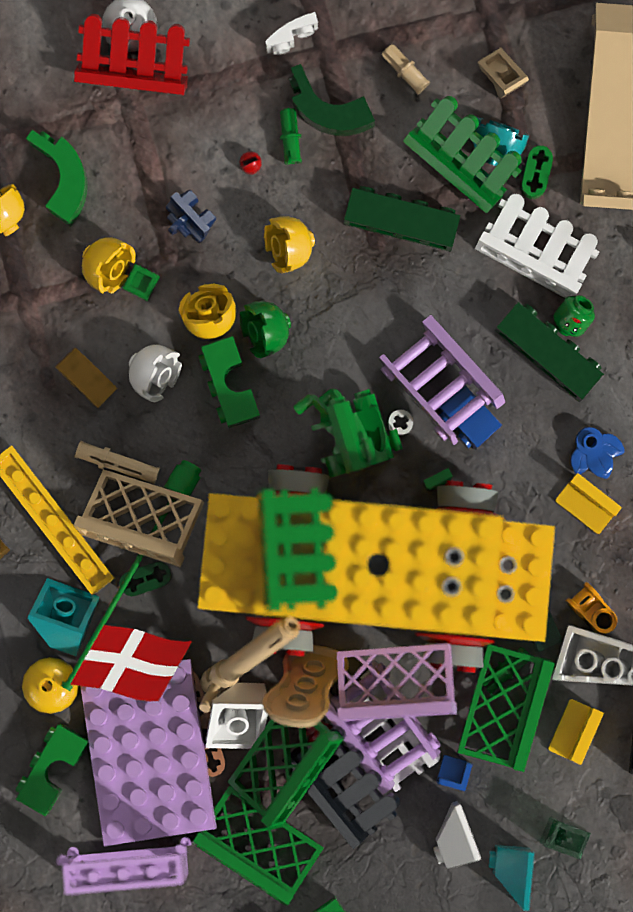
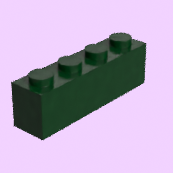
M359 186L358 189L352 188L344 225L451 252L461 216L455 214L456 210L443 206L439 207V210L430 208L427 202L421 200H413L412 203L403 201L401 196L393 193H386L385 196L375 194L374 189L365 186Z
M518 302L496 327L495 332L578 402L582 401L604 375L600 371L602 367L591 357L586 359L578 353L580 348L569 339L565 342L557 335L559 333L558 329L550 322L546 321L543 323L536 317L538 313L526 303L521 305Z

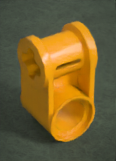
M585 582L583 584L584 588L572 599L568 598L565 601L594 632L601 635L608 634L617 626V616L603 601L599 593L588 582ZM587 596H589V598L582 605H580V602ZM599 614L609 616L611 624L608 629H601L596 624V618Z

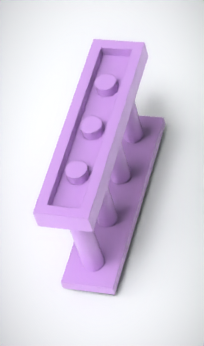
M430 315L422 322L426 330L423 333L424 337L392 363L384 354L379 357L383 364L381 371L389 381L395 379L436 425L433 429L443 441L448 439L455 445L458 442L453 432L456 427L484 404L488 405L491 403L498 409L505 403L503 393ZM438 344L443 350L441 352L442 356L409 383L399 371L430 345L435 346ZM455 363L461 369L459 376L431 400L426 402L417 390L449 364L452 366ZM473 383L479 389L478 395L444 422L435 410L466 384L471 385Z
M375 659L369 664L379 674H382L386 669L382 662L378 664ZM372 671L359 681L366 689H369L378 678ZM389 672L384 678L391 683V681L389 680V677H391ZM381 681L379 685L387 694V697L383 699L386 700L393 690ZM356 684L346 691L347 703L363 693ZM329 691L330 706L326 713L327 718L333 726H340L345 730L346 737L344 742L349 749L358 748L362 751L364 759L361 766L366 773L374 770L381 775L382 782L377 788L382 795L391 790L395 785L393 781L394 775L428 752L433 760L439 756L441 751L438 748L441 745L432 732L428 734L416 717H404L403 721L373 742H365L360 735L362 732L361 728L373 720H338V709H340L339 696L336 694L333 696ZM396 694L395 697H394L392 700L402 699V698H400V697ZM411 729L421 743L387 766L385 764L382 766L376 757L378 751Z

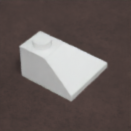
M236 683L213 699L205 741L206 748L251 749L266 726L268 715L262 706L263 697L267 693L265 683Z
M455 801L451 804L436 837L438 846L433 848L438 863L444 862L447 869L481 859L462 807L458 801Z

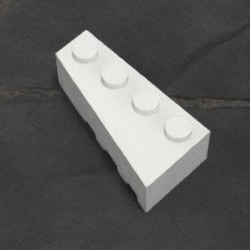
M568 625L552 680L633 685V644Z

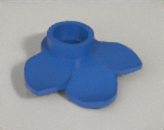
M585 427L576 435V449L571 455V466L575 473L582 474L589 468L596 476L607 479L613 469L612 457L622 455L625 452L624 446L613 434H601L596 428ZM592 436L594 443L591 446H587L586 440Z

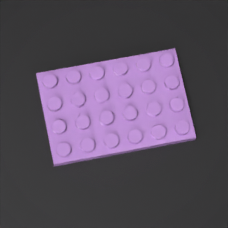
M191 659L180 662L159 701L155 702L134 700L103 689L81 686L104 846L216 829Z

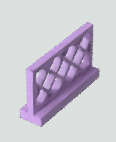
M450 643L337 652L340 702L338 720L359 721L457 714V705L454 700ZM444 650L445 662L436 670L426 659L433 651ZM417 652H426V653H425V655H424L423 657H421ZM405 653H412L419 659V662L410 672L406 671L398 663ZM389 654H398V655L396 656L395 659H393ZM377 655H384L391 661L382 674H379L369 665ZM361 656L370 657L367 659V661H365ZM356 657L363 663L354 676L345 670V658ZM423 663L435 673L425 686L413 677L414 673ZM394 666L406 675L396 688L384 678ZM366 668L378 677L368 690L356 680ZM444 669L446 672V678L441 674L444 671ZM346 676L350 679L347 684H346ZM437 677L446 683L447 696L436 697L428 690ZM409 679L421 688L419 693L411 699H407L400 692ZM383 681L393 692L386 700L379 701L371 693ZM355 683L365 694L358 702L347 703L346 691ZM424 693H427V694L430 696V697L420 698ZM396 694H397L400 698H402V699L392 700V699L395 697ZM368 696L373 700L364 702Z

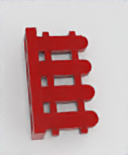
M90 14L87 16L84 25H79L78 33L84 34L83 53H77V61H82V63H79L75 69L74 82L184 95L187 89L188 76H182V74H187L188 65H183L184 46L189 47L190 38L185 37V29L180 24L171 25L168 34L162 35L157 34V25L150 20L143 22L140 32L130 31V23L124 17L115 19L112 28L102 27L101 17L97 14ZM101 36L111 37L110 56L100 55ZM129 39L139 40L138 59L128 58ZM156 43L167 44L165 63L155 61ZM100 64H107V65H109V67H107V66H99V65H100ZM127 67L137 68V70L127 69ZM154 70L165 71V73H156Z

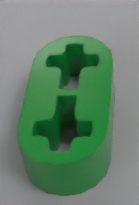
M545 146L534 147L530 150L527 157L521 190L530 199L540 198L547 188L553 155L551 150ZM538 153H543V158L547 159V162H543L540 170L535 169L537 160L532 159V157H536ZM534 175H538L537 185L541 186V188L531 192L530 186L526 185V183H531Z

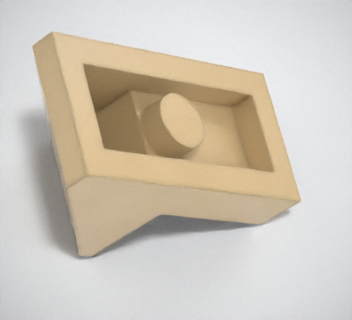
M502 48L478 61L482 72L494 84L500 99L529 80L528 76Z

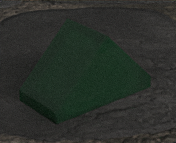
M550 816L540 843L547 848L581 860L591 833Z

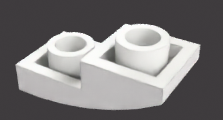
M313 12L296 18L274 32L266 40L267 53L274 52L275 55L284 54L290 51L291 47H294L293 36L298 35L299 38L312 35L314 30H318L316 13Z

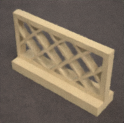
M103 469L83 516H77L73 526L82 536L181 567L185 559L182 553L204 502L201 499ZM108 479L117 481L120 489L106 495L104 488ZM136 488L142 489L145 497L130 503L127 492ZM123 495L127 505L113 512L109 501ZM160 496L167 497L169 505L155 511L151 500ZM148 503L152 513L137 520L133 509ZM186 503L194 505L191 513L180 519L176 508ZM103 504L106 505L109 512L108 515L99 519L92 517L95 508ZM172 510L176 521L162 528L158 517ZM130 511L134 522L123 527L119 526L116 517ZM154 519L158 530L148 535L144 534L140 526ZM179 527L182 534L178 543L169 542L165 533Z

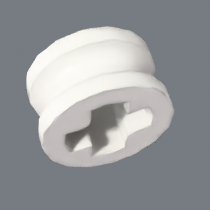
M405 410L394 411L388 420L390 431L397 429L399 436L408 434L413 426V418ZM396 416L408 419V422L405 423L406 429L403 430L401 427L395 428L393 426L396 422L394 420Z

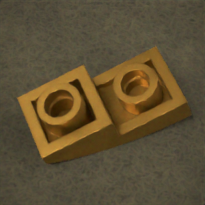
M75 347L55 366L96 408H99L117 389Z

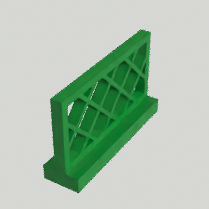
M493 644L487 645L483 657V668H480L457 753L512 767L513 770L524 772L555 663L551 659L541 656L537 657ZM492 651L504 654L508 664L493 671L489 664ZM509 656L516 657L517 659L511 662ZM523 660L534 662L532 673L521 679L514 665ZM488 667L491 674L485 676ZM511 667L518 681L504 689L496 675ZM494 677L501 691L486 699L481 690L482 685ZM529 680L528 687L526 688L524 682ZM521 685L526 693L524 701L513 706L506 693ZM481 695L483 701L478 703L479 696ZM504 695L511 708L496 716L489 702ZM486 704L493 718L478 726L474 719L475 710ZM522 707L519 716L516 710ZM513 712L518 720L517 726L505 733L499 719ZM473 721L476 728L470 731L471 724ZM496 722L503 735L488 743L481 730ZM476 732H479L486 744L476 751L465 748L468 737ZM514 734L513 741L511 743L508 737ZM506 739L510 746L507 759L495 756L491 749L492 746ZM489 749L491 755L482 752Z
M271 719L228 780V783L263 816L261 821L268 828L281 826L344 738L337 731L331 732L319 721L313 726L320 732L314 742L307 743L306 727H299L300 743L290 744L288 727L292 726L278 725L277 722ZM281 728L283 745L272 746L271 733L274 729ZM292 747H301L302 760L299 764H292L290 752ZM283 748L285 765L274 766L273 749ZM259 750H266L268 767H257L256 755ZM275 769L286 770L287 781L283 786H277ZM268 770L270 787L259 788L258 771ZM244 772H251L252 788L246 789L239 782ZM270 790L271 804L268 808L261 803L260 791Z
M229 785L214 808L215 820H225L227 836L216 838L207 830L199 831L192 844L287 906L324 847L286 822L277 827L251 830L248 814L258 811L254 808L247 811L245 803L250 807L252 806ZM230 794L241 800L243 812L227 815L225 802ZM222 808L224 816L216 817ZM244 815L247 831L231 835L228 818ZM283 828L288 831L290 843L274 846L271 830ZM268 831L271 847L255 850L252 834ZM248 835L251 851L239 853L234 850L232 838ZM293 835L301 841L294 842ZM228 839L230 846H228L221 840ZM306 843L315 849L309 860L298 862L295 845ZM291 846L294 863L278 866L275 850ZM272 851L275 867L263 869L258 866L256 854ZM252 855L253 862L245 856ZM306 864L300 873L299 865ZM295 866L297 880L290 887L282 882L279 869ZM276 870L277 878L269 872Z

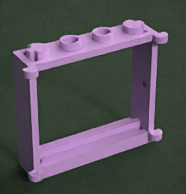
M183 837L178 846L79 855L78 848L70 847L67 851V856L61 855L57 859V865L63 864L65 895L183 884L189 874L186 846L192 845V841L189 837Z

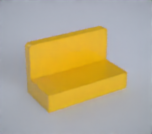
M579 473L572 477L555 499L557 504L596 534H600L610 520L622 509L620 505Z
M570 699L548 750L581 765L604 713Z

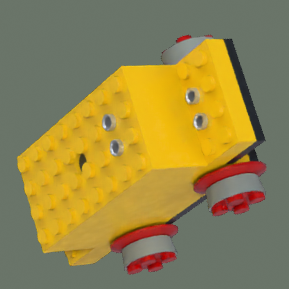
M277 464L276 470H268L269 490L274 489L275 496H280V490H288V495L310 494L311 488H318L319 494H326L330 477L322 474L321 468L305 467V472L294 471V466ZM448 480L445 486H437L438 508L431 510L333 501L330 510L320 512L321 524L331 525L335 531L332 540L322 542V554H331L336 559V567L332 571L324 572V584L335 585L338 589V597L334 601L325 602L326 608L317 609V603L295 604V610H287L285 604L281 605V611L265 612L258 495L255 498L209 493L198 609L274 616V619L245 616V620L257 625L253 639L284 617L442 632L444 635L415 633V636L427 641L425 645L450 643L452 665H457V671L475 673L476 667L483 668V649L481 647L493 644L495 640L469 638L466 635L545 642L555 526L505 521L504 517L494 513L499 492L492 490L491 484L475 483L472 488L464 487V482ZM311 513L290 514V525L312 524ZM281 514L276 515V526H282ZM313 543L291 544L292 556L314 554ZM283 544L278 545V556H283ZM505 560L511 564L509 571L503 568L502 564ZM315 573L293 574L294 586L316 584ZM285 574L279 575L280 586H285ZM502 589L507 590L509 593L506 600L500 596ZM298 621L300 625L298 636L280 649H288L287 655L303 657L305 651L313 652L312 630L322 628L324 624ZM444 650L433 651L426 661L435 669H439L445 662Z

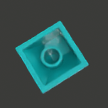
M47 578L28 615V620L49 647L77 656L89 629L99 596L91 595L83 590Z
M495 844V851H490L489 868H493V874L523 910L529 911L534 852L527 847Z

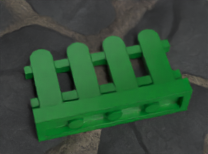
M446 96L441 101L436 98L431 104L434 111L427 120L424 118L420 119L417 127L408 133L403 142L487 214L504 196L503 194L507 189L503 185L512 175L516 178L522 170L518 168L522 161L521 156L516 151H509L505 156L498 151L500 138L497 134L490 132L482 137L475 130L479 126V121L476 116L468 114L461 119L454 112L458 107V103L454 97ZM447 121L456 127L448 138L440 133ZM470 139L477 146L468 157L461 149ZM491 157L498 165L489 175L482 167Z
M311 488L310 494L288 495V490H280V496H275L274 489L259 491L258 504L265 612L281 611V605L285 604L287 610H295V604L317 603V609L326 608L325 602L334 601L338 597V589L335 585L324 584V572L332 571L336 567V559L331 554H322V542L332 540L335 531L331 525L321 524L320 512H326L331 509L333 505L332 498L327 494H319L318 488ZM311 513L312 524L290 525V514ZM281 514L282 526H276V515ZM313 543L314 554L292 556L291 544ZM283 544V556H278V545ZM315 573L316 584L294 586L293 574ZM285 574V586H280L279 575Z

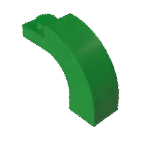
M32 130L26 138L29 145L55 162L60 171L59 186L45 207L50 213L71 227L81 213L87 196V176L84 166L75 149L62 136L54 145L55 140L47 133L41 131L38 134Z

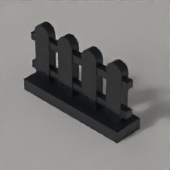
M333 726L329 729L331 732L337 731L345 739L346 733L342 727ZM340 744L335 751L339 758L331 765L324 766L307 792L352 849H354L369 835L378 830L375 826L385 817L391 821L398 815L395 810L400 805V800L394 793L382 796L377 789L382 782L381 775L374 770L365 774L358 766L364 759L361 750L352 748L347 752L342 744ZM296 747L291 751L292 764H299L302 760L301 747ZM351 772L357 781L345 789L339 780ZM369 794L375 803L363 811L357 802Z

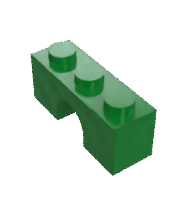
M233 336L202 346L203 354L198 355L203 371L209 370L212 380L207 383L212 398L216 396L219 398L221 407L216 408L221 424L227 422L230 429L259 419L260 414L251 389L243 392H234L226 386L227 374L232 369L243 366Z
M63 724L49 729L43 740L47 743L42 753L37 751L29 765L33 770L28 778L22 777L15 790L19 793L16 798L17 801L43 816L49 814L62 789L52 784L48 777L50 765L58 760L65 761L72 766L77 765L89 744L87 738Z

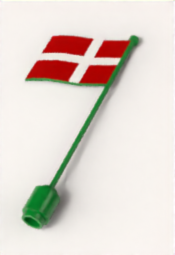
M182 460L180 465L176 464L163 488L191 496L201 479L199 475L202 470L196 465ZM168 512L159 517L161 525ZM155 524L151 533L158 530L157 524ZM138 554L66 682H62L61 687L68 691L72 690V685L98 688L134 700L149 702L159 701L192 641L168 640L137 629L105 625L144 555Z

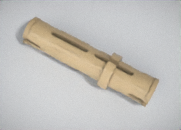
M80 441L75 458L97 464L100 469L106 467L152 483L153 485L155 484L160 471L159 467L111 452V448L108 447L102 449Z

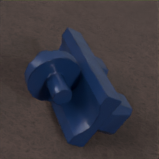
M191 190L180 195L178 192L174 193L170 197V202L165 207L170 212L167 219L172 223L168 232L171 235L180 232L185 238L191 235L198 243H201L215 223L216 217L210 210L206 209L198 215L192 209L198 204L199 200Z

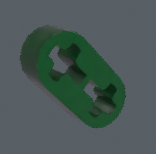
M154 562L137 568L132 577L135 580L143 578L144 583L138 584L136 586L137 591L135 592L131 588H125L123 593L133 597L164 587L171 580V569L162 562ZM159 566L160 570H166L167 574L163 576L164 581L159 582L157 579L148 581L147 576L155 573V567ZM126 572L125 574H123V576L120 578V582H119V585H120V586H121L122 582L124 581V579H125V577H126V575H127L128 572Z

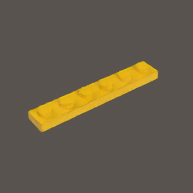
M11 445L0 454V477L90 594L94 595L115 579V577L73 526L74 524L16 449Z

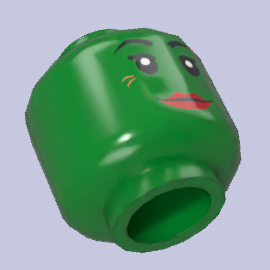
M581 295L566 297L553 315L556 328L564 336L579 337L583 335L595 319L593 304Z

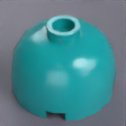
M477 117L479 126L475 131L482 137L490 132L497 134L500 138V145L497 150L504 156L509 151H516L520 155L522 154L529 139V134L524 133L523 137L518 136L519 130L492 120L489 123L482 124L483 118ZM491 157L486 162L491 165H498Z

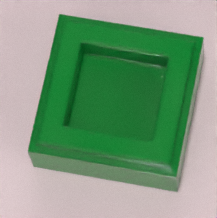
M134 264L123 286V290L148 302L160 276Z
M449 468L423 480V485L426 491L430 492L436 489L437 486L444 485L448 480L451 481L453 476Z

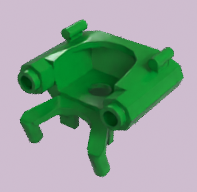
M335 388L329 389L319 398L314 394H309L293 406L295 411L301 415L314 405L320 411L321 423L312 425V431L325 427L334 436L336 444L333 449V455L321 459V462L326 464L330 478L394 458L392 449L395 451L403 449L397 429L389 431L390 435L387 436L375 394H371L370 389L354 394L355 399L353 403L356 410L354 413H352L349 400L346 401L341 392Z

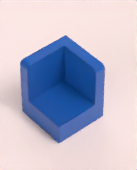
M443 754L436 782L465 791L473 764Z

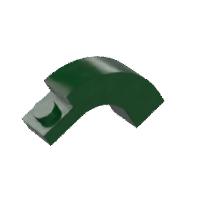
M299 64L291 68L292 77L288 78L294 94L299 92L298 95L292 97V105L298 115L308 125L320 132L334 136H351L375 127L374 117L364 96L342 105L326 103L314 93L302 65Z

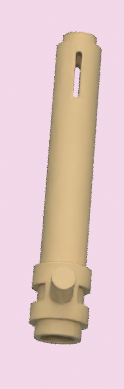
M292 617L282 618L229 658L220 660L206 670L200 680L201 688L206 693L199 705L200 710L209 712L212 707V701L217 695L232 687L238 682L239 677L296 638L300 630L298 621Z

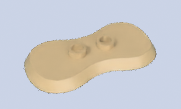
M313 645V652L305 651L304 657L287 655L286 653L283 658L284 673L282 679L265 694L262 700V706L267 715L277 723L292 727H310L317 724L328 712L330 706L329 690L332 685L338 682L337 652L339 651ZM345 658V670L347 671L349 661Z

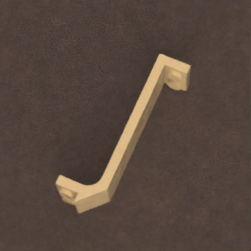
M596 3L595 14L592 15L591 26H595V39L580 204L589 207L633 210V5Z

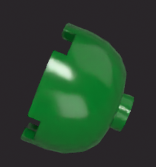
M257 301L244 305L245 311L240 312V326L243 337L249 336L254 346L250 348L254 356L261 359L281 350L287 342L289 329L291 328L288 314L283 313L276 304L267 301Z

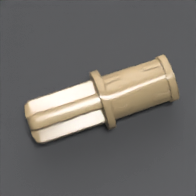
M392 44L383 51V58L398 72L397 77H402L417 94L421 93L430 84L429 80L414 66L415 62H410L395 45Z

